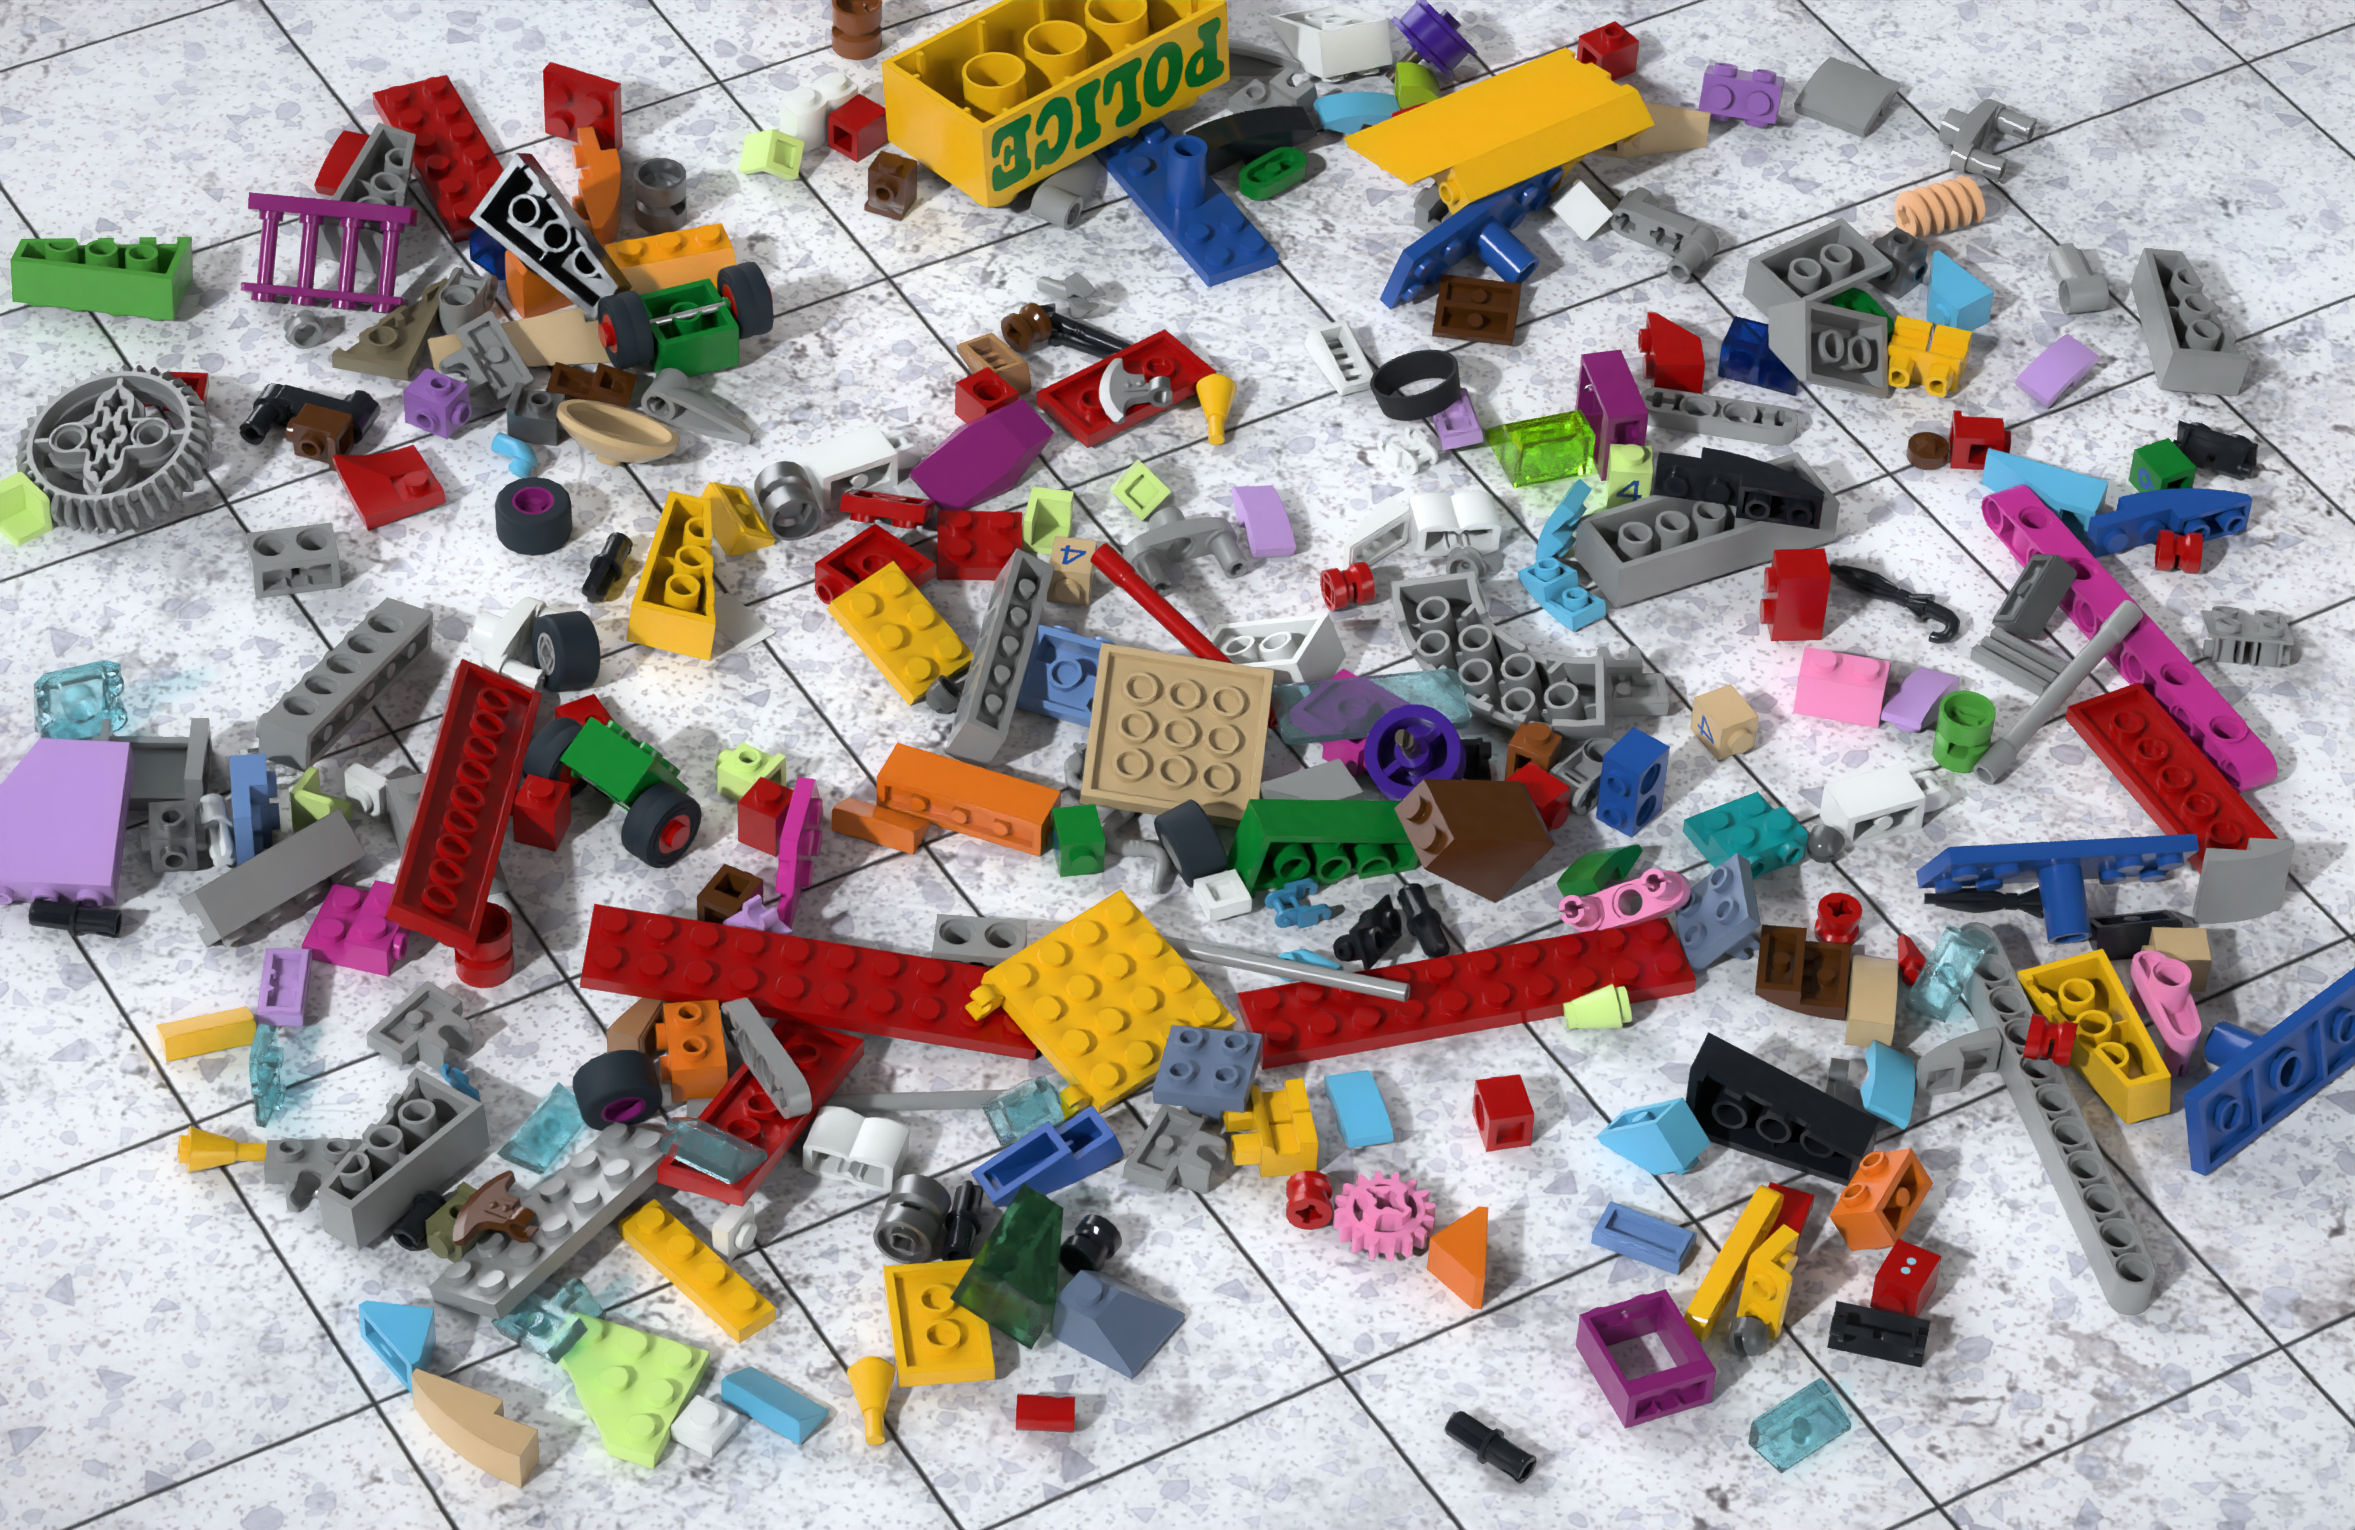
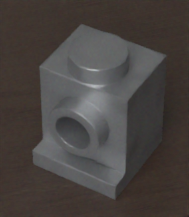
M515 382L506 408L507 434L526 443L557 446L561 432L565 429L561 426L556 413L559 404L565 401V394L524 389V383Z

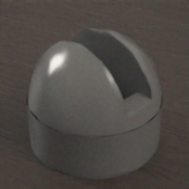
M940 675L927 689L926 703L937 713L947 714L958 707L962 692L951 679Z
M1816 825L1807 839V852L1810 858L1818 863L1826 864L1832 862L1840 854L1845 844V839L1833 827Z
M1742 1316L1735 1318L1732 1321L1728 1337L1731 1350L1740 1357H1746L1747 1355L1753 1357L1760 1354L1766 1345L1769 1329L1763 1322L1752 1317Z

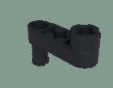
M270 383L266 385L254 401V410L239 427L241 429L239 433L246 442L254 445L261 444L273 425L278 424L287 427L292 417L296 418L303 406L309 403L352 414L354 444H358L380 415L381 409L379 403L369 393L362 390H356L354 393L347 395L344 400L287 384Z

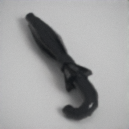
M1834 563L1830 565V573L1836 575L1839 580L1854 590L1873 599L1894 602L1904 608L1907 607L1920 622L1923 619L1926 621L1930 618L1944 624V631H1933L1929 636V642L1936 644L1947 643L1958 634L1961 621L1955 612L1934 602L1935 594H1912L1903 588L1899 589L1894 583L1880 574L1851 566H1839Z
M1976 887L1962 888L1957 892L1938 894L1936 892L1924 893V904H1935L1936 907L1962 912L1982 913L1997 911L2003 908L2005 910H2017L2018 908L2040 919L2043 911L2039 887L2019 895L2017 893L2003 894L1994 890L1982 892L1977 891Z

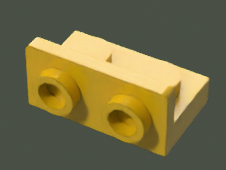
M1785 1224L1750 1255L1736 1314L1737 1317H1752L1763 1322L1769 1329L1768 1338L1771 1340H1775L1780 1335L1793 1282V1277L1790 1273L1798 1260L1795 1250L1799 1234Z

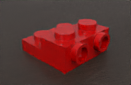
M874 523L815 563V591L823 603L830 605L831 601L892 561L896 563L918 589L936 576V563Z

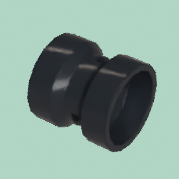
M1094 1214L1085 1216L1075 1228V1235L1069 1236L1059 1247L1057 1257L1060 1264L1074 1277L1080 1270L1100 1272L1105 1265V1260L1112 1258L1121 1247L1122 1238L1120 1232L1114 1224L1102 1216Z

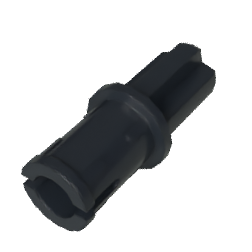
M619 532L611 533L601 553L593 557L590 563L591 571L581 588V593L587 597L588 602L594 604L596 601H603L613 582L620 580L623 574L622 565L633 547L631 539L625 534Z
M1419 883L1403 886L1398 891L1399 896H1397V900L1407 916L1406 927L1409 933L1417 937L1424 954L1429 956V959L1448 955L1450 946L1440 927L1442 918L1439 912L1430 905L1423 886Z
M35 900L30 905L28 915L29 924L32 926L68 930L70 936L85 933L118 938L122 924L121 910L85 906L82 901L75 900L73 904Z
M970 1180L964 1181L961 1186L956 1188L952 1211L947 1214L944 1221L947 1234L944 1248L941 1252L943 1261L972 1259L971 1253L974 1239L982 1228L979 1214L984 1191L981 1186L974 1185Z
M1464 1411L1454 1412L1450 1416L1445 1426L1446 1434L1477 1454L1478 1462L1481 1464L1489 1462L1512 1477L1519 1484L1525 1482L1532 1474L1537 1458L1504 1438V1432L1501 1429L1491 1430Z

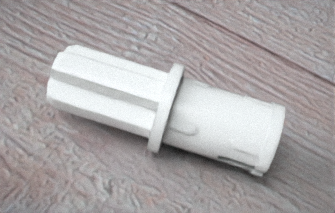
M207 794L200 798L202 804L197 803V809L201 822L205 826L206 844L208 845L213 864L218 868H223L226 864L232 865L237 858L233 843L234 824L228 818L225 799L219 794Z

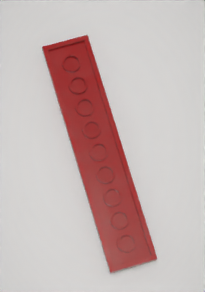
M461 659L454 674L384 918L396 922L402 928L415 930L434 938L447 947L458 948L470 954L479 934L519 783L524 757L528 749L541 700V692L465 659Z
M594 904L580 988L673 1003L718 1000L720 1010L722 1003L748 998L761 1017L1034 1060L1037 1051L1035 1044L1002 1006L993 1010L979 1021H976L965 1009L968 1003L974 1001L970 994L982 985L981 981L984 973L992 969L989 967Z
M1665 917L1635 926L1597 929L1370 969L1368 971L1353 972L1410 984V994L1407 1002L1302 981L1239 992L1237 994V1007L1247 1033L1262 1034L1263 1050L1259 1063L1262 1070L1560 1017L1564 1016L1563 1003L1571 1002V1000L1610 984H1613L1614 988L1625 986L1630 1004L1694 993L1696 978L1668 918Z

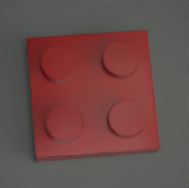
M549 62L543 69L545 133L578 143L577 128L593 126L600 149L617 148L618 152L623 146L621 83Z
M851 489L842 494L840 511L850 513V520L875 523V520H880V517L892 519L891 526L917 529V526H922V523L933 517L935 500Z
M938 510L937 580L995 581L1016 548L1022 550V512Z

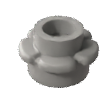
M301 310L286 319L283 329L286 332L285 338L290 344L299 349H310L320 342L324 325L322 319L319 316H315L314 312Z
M1466 546L1464 549L1456 547L1447 556L1449 560L1446 565L1447 574L1475 571L1477 579L1484 577L1487 566L1486 562L1481 560V553L1477 549ZM1463 562L1469 563L1470 568L1465 567Z

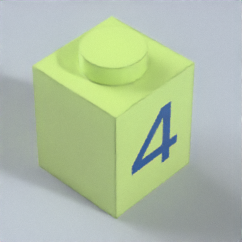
M1610 444L1606 477V509L1650 497L1653 475L1652 446Z

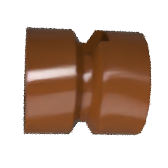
M832 0L833 50L839 56L851 60H864L875 56L882 46V28L880 26L882 21V0Z

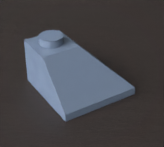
M1080 1270L1054 1299L1052 1337L1133 1379L1184 1322L1185 1313L1107 1272Z

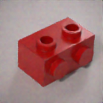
M1824 548L1774 550L1772 566L1766 567L1764 571L1765 592L1768 593L1767 599H1761L1759 607L1761 624L1768 625L1771 641L1822 640L1831 581Z

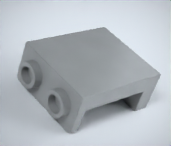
M191 718L189 737L115 736L113 734L112 719H102L100 735H93L92 741L130 742L135 767L129 811H149V802L194 800L195 811H198L197 803L202 804L200 798L207 795L212 756L209 718Z

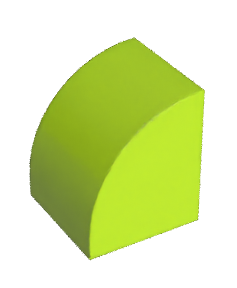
M1396 62L1394 96L1400 110L1442 98L1439 82L1431 70L1417 63Z

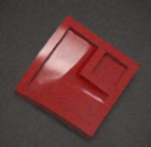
M414 445L371 455L337 454L332 456L334 467L345 491L368 531L446 503L444 489Z

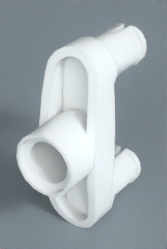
M529 596L521 599L504 617L484 611L478 617L473 628L471 647L485 652L483 668L540 692L545 681V670L536 669L515 660L531 638L538 618L562 612L547 607L546 602Z

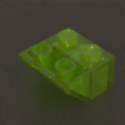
M1581 409L1485 429L1484 436L1513 488L1589 474L1592 471L1596 435Z

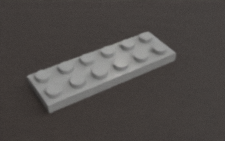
M618 1122L606 1127L596 1140L582 1152L574 1155L562 1170L551 1179L545 1181L539 1187V1190L521 1205V1207L529 1208L536 1213V1216L529 1225L537 1226L539 1230L527 1243H521L511 1238L505 1231L492 1230L489 1234L480 1238L476 1245L461 1259L447 1267L444 1274L429 1286L434 1302L502 1320L657 1181V1167L681 1138Z

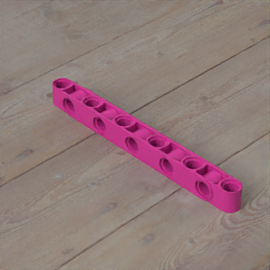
M2020 484L1983 498L1981 510L1986 524L2009 549L2023 568H2025L2032 555L2050 554L2059 555L2076 570L2077 576L2058 606L2089 640L2098 633L2101 625L2124 600L2132 601L2141 609L2063 522L2026 485ZM2141 609L2143 618L2120 643L2116 644L2109 651L2105 658L2129 685L2140 682L2238 794L2275 781L2278 769L2271 751L2247 726L2242 717Z

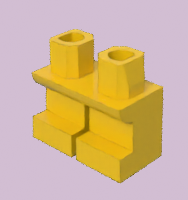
M1897 315L1893 336L1888 347V385L1903 389L1909 386L1910 382L1925 385L1924 390L1929 395L1942 398L1948 391L1956 392L1968 362L1973 332L1937 324L1929 350L1933 323Z
M1303 1078L1285 1080L1284 1090L1261 1092L1258 1086L1252 1085L1245 1113L1223 1112L1226 1132L1250 1130V1133L1231 1135V1155L1234 1166L1258 1164L1260 1177L1292 1176L1302 1171H1316L1319 1142Z

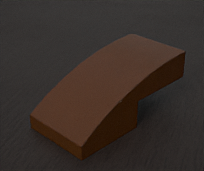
M555 362L545 392L565 394V401L573 399L592 400L627 408L638 375L602 363H598L596 372L593 374Z

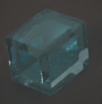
M1045 1075L1024 1080L981 1104L1001 1146L1017 1142L1047 1121L1054 1124L1065 1117L1060 1107L1061 1099L1059 1093L1047 1081Z

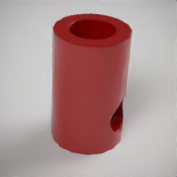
M1017 1394L1016 1430L1074 1433L1076 1396L1057 1398L1050 1395Z

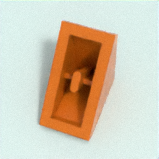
M509 250L505 252L507 299L523 319L544 315L575 304Z
M1482 1206L1477 1207L1430 1237L1427 1270L1472 1309H1482L1485 1284L1488 1207Z

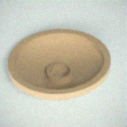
M573 399L561 402L557 409L556 416L565 431L581 447L597 454L596 459L606 465L620 466L621 462L644 463L663 458L675 452L680 442L679 435L669 426L645 414L621 406L599 401Z

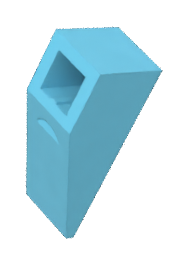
M1988 448L1982 478V484L1995 493L2020 484L2026 485L2078 540L2086 542L2090 517L2103 514L2109 483L2105 480Z

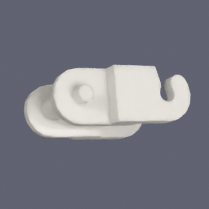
M1412 425L1405 427L1404 430L1406 439L1412 445L1411 447L1404 449L1392 442L1387 443L1385 438L1380 439L1377 443L1380 454L1395 468H1404L1410 474L1417 473L1418 465L1426 461L1432 465L1438 462L1437 450L1429 444V437L1419 428L1414 430ZM1416 452V453H1418L1419 455L1416 456V457H1413V456L1411 455V453Z

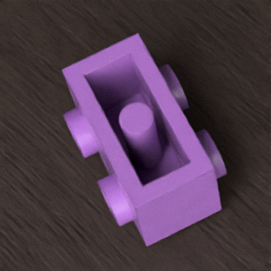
M1715 63V66L1708 65L1704 73L1698 111L1711 113V120L1729 121L1730 117L1745 119V124L1748 126L1766 128L1768 123L1775 124L1779 116L1785 77L1776 76V72L1765 69H1754L1753 72L1738 70V66L1729 63Z

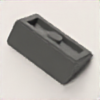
M2032 555L1994 616L1992 624L2027 639H2038L2076 578V570L2059 555Z

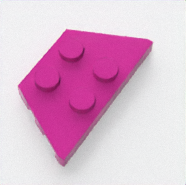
M803 777L797 778L780 838L775 893H780L777 907L778 917L790 929H792L803 887H811L814 872V862L810 861L811 857H819L822 845V830H819L823 817L822 798L819 795L816 779Z

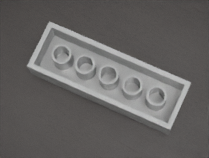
M1795 452L1766 461V463L1791 472L1825 492L1819 529L1736 518L1737 506L1653 495L1581 517L1578 520L1574 556L1613 607L1617 608L1772 560L1774 550L1808 549L1834 541L1840 502L1802 456Z

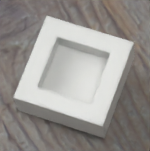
M355 762L344 771L346 801L352 802L353 809L357 812L365 813L382 822L387 817L385 781L388 779Z
M1235 869L1194 879L1193 893L1209 922L1251 912L1252 898Z
M748 1200L743 1207L730 1204L712 1225L713 1252L727 1264H730L741 1250H747L755 1239L757 1225L754 1223V1202Z
M697 1394L670 1426L671 1439L709 1458H713L738 1428V1414Z

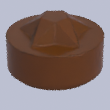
M1920 432L1914 434L1909 439L1906 456L1908 461L1917 468L1935 470L1946 464L1949 444L1944 437L1936 433Z

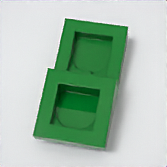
M1639 844L1592 851L1571 864L1556 884L1563 897L1597 893L1602 890L1607 881L1625 879L1643 850Z

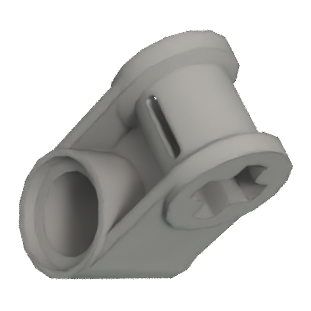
M455 267L452 270L448 282L439 293V328L441 334H454L456 329L485 314L492 308L498 288L496 275L488 274L486 277L465 273L464 269Z
M1612 738L1588 739L1580 748L1564 761L1557 763L1549 772L1571 787L1569 805H1571L1572 811L1578 816H1584L1598 803L1603 755L1617 743Z

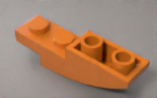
M593 126L577 128L578 145H572L571 151L575 169L581 168L580 179H578V196H572V207L604 248V245L614 242L621 222L622 189L620 160L617 148L600 149Z

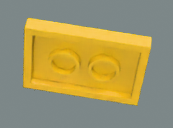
M894 561L831 601L827 608L828 612L909 706L926 696V691L930 684L940 675L951 679L971 664L973 657L971 650Z
M978 1259L883 1266V1283L898 1388L995 1380V1364Z

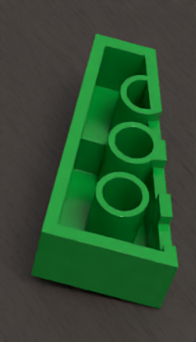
M1249 799L1227 856V871L1233 869L1237 871L1251 898L1254 899L1256 891L1273 888L1275 891L1284 889L1285 883L1306 878L1318 881L1321 887L1336 884L1337 880L1351 874H1358L1359 879L1415 870L1419 858L1394 809L1401 801Z

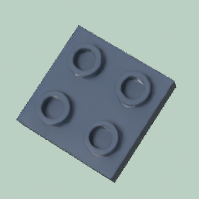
M1738 853L1722 865L1717 866L1708 876L1693 886L1687 903L1675 910L1680 946L1692 971L1696 974L1723 953L1741 960L1749 959L1747 947H1751L1754 950H1759L1760 938L1753 932V930L1761 925L1750 861Z
M1172 1025L1152 1090L1153 1102L1155 1104L1188 1107L1189 1113L1200 1118H1202L1203 1114L1208 1115L1210 1123L1213 1125L1219 1124L1222 1111L1245 1113L1263 1050L1262 1034Z

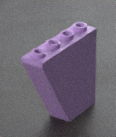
M39 738L0 785V905H7L11 902H34L35 900L73 904L75 900L82 901L85 906L101 908L102 906L116 907L135 767L130 742Z

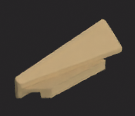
M580 307L501 323L502 328L527 367L553 366L555 362L565 365L611 362L599 338L598 320L585 322L584 313ZM455 333L427 339L433 367L438 372L440 371L439 364L445 357L463 348Z

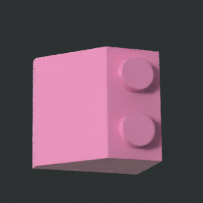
M1805 647L1798 677L1793 713L1878 728L1891 663L1869 657Z

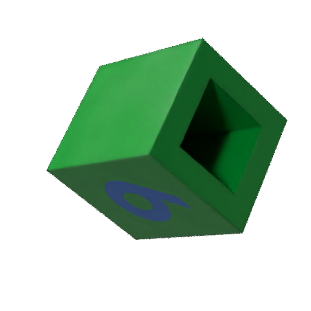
M2167 438L2134 449L2128 481L2139 492L2193 488L2197 467Z
M1096 804L1052 808L1051 844L1060 877L1104 872L1105 838Z

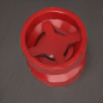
M2160 529L2155 548V571L2169 572L2172 568H2177L2186 574H2198L2203 550L2202 533L2188 532L2185 536L2176 535L2173 530Z
M1364 561L1350 564L1346 570L1341 571L1338 568L1323 570L1320 574L1322 596L1330 611L1344 609L1348 603L1355 602L1358 605L1371 603L1375 599L1373 576L1369 566Z
M2032 1013L2023 1058L2038 1060L2044 1057L2051 1059L2055 1065L2069 1067L2078 1023L2064 1020L2058 1024L2050 1022L2046 1016Z

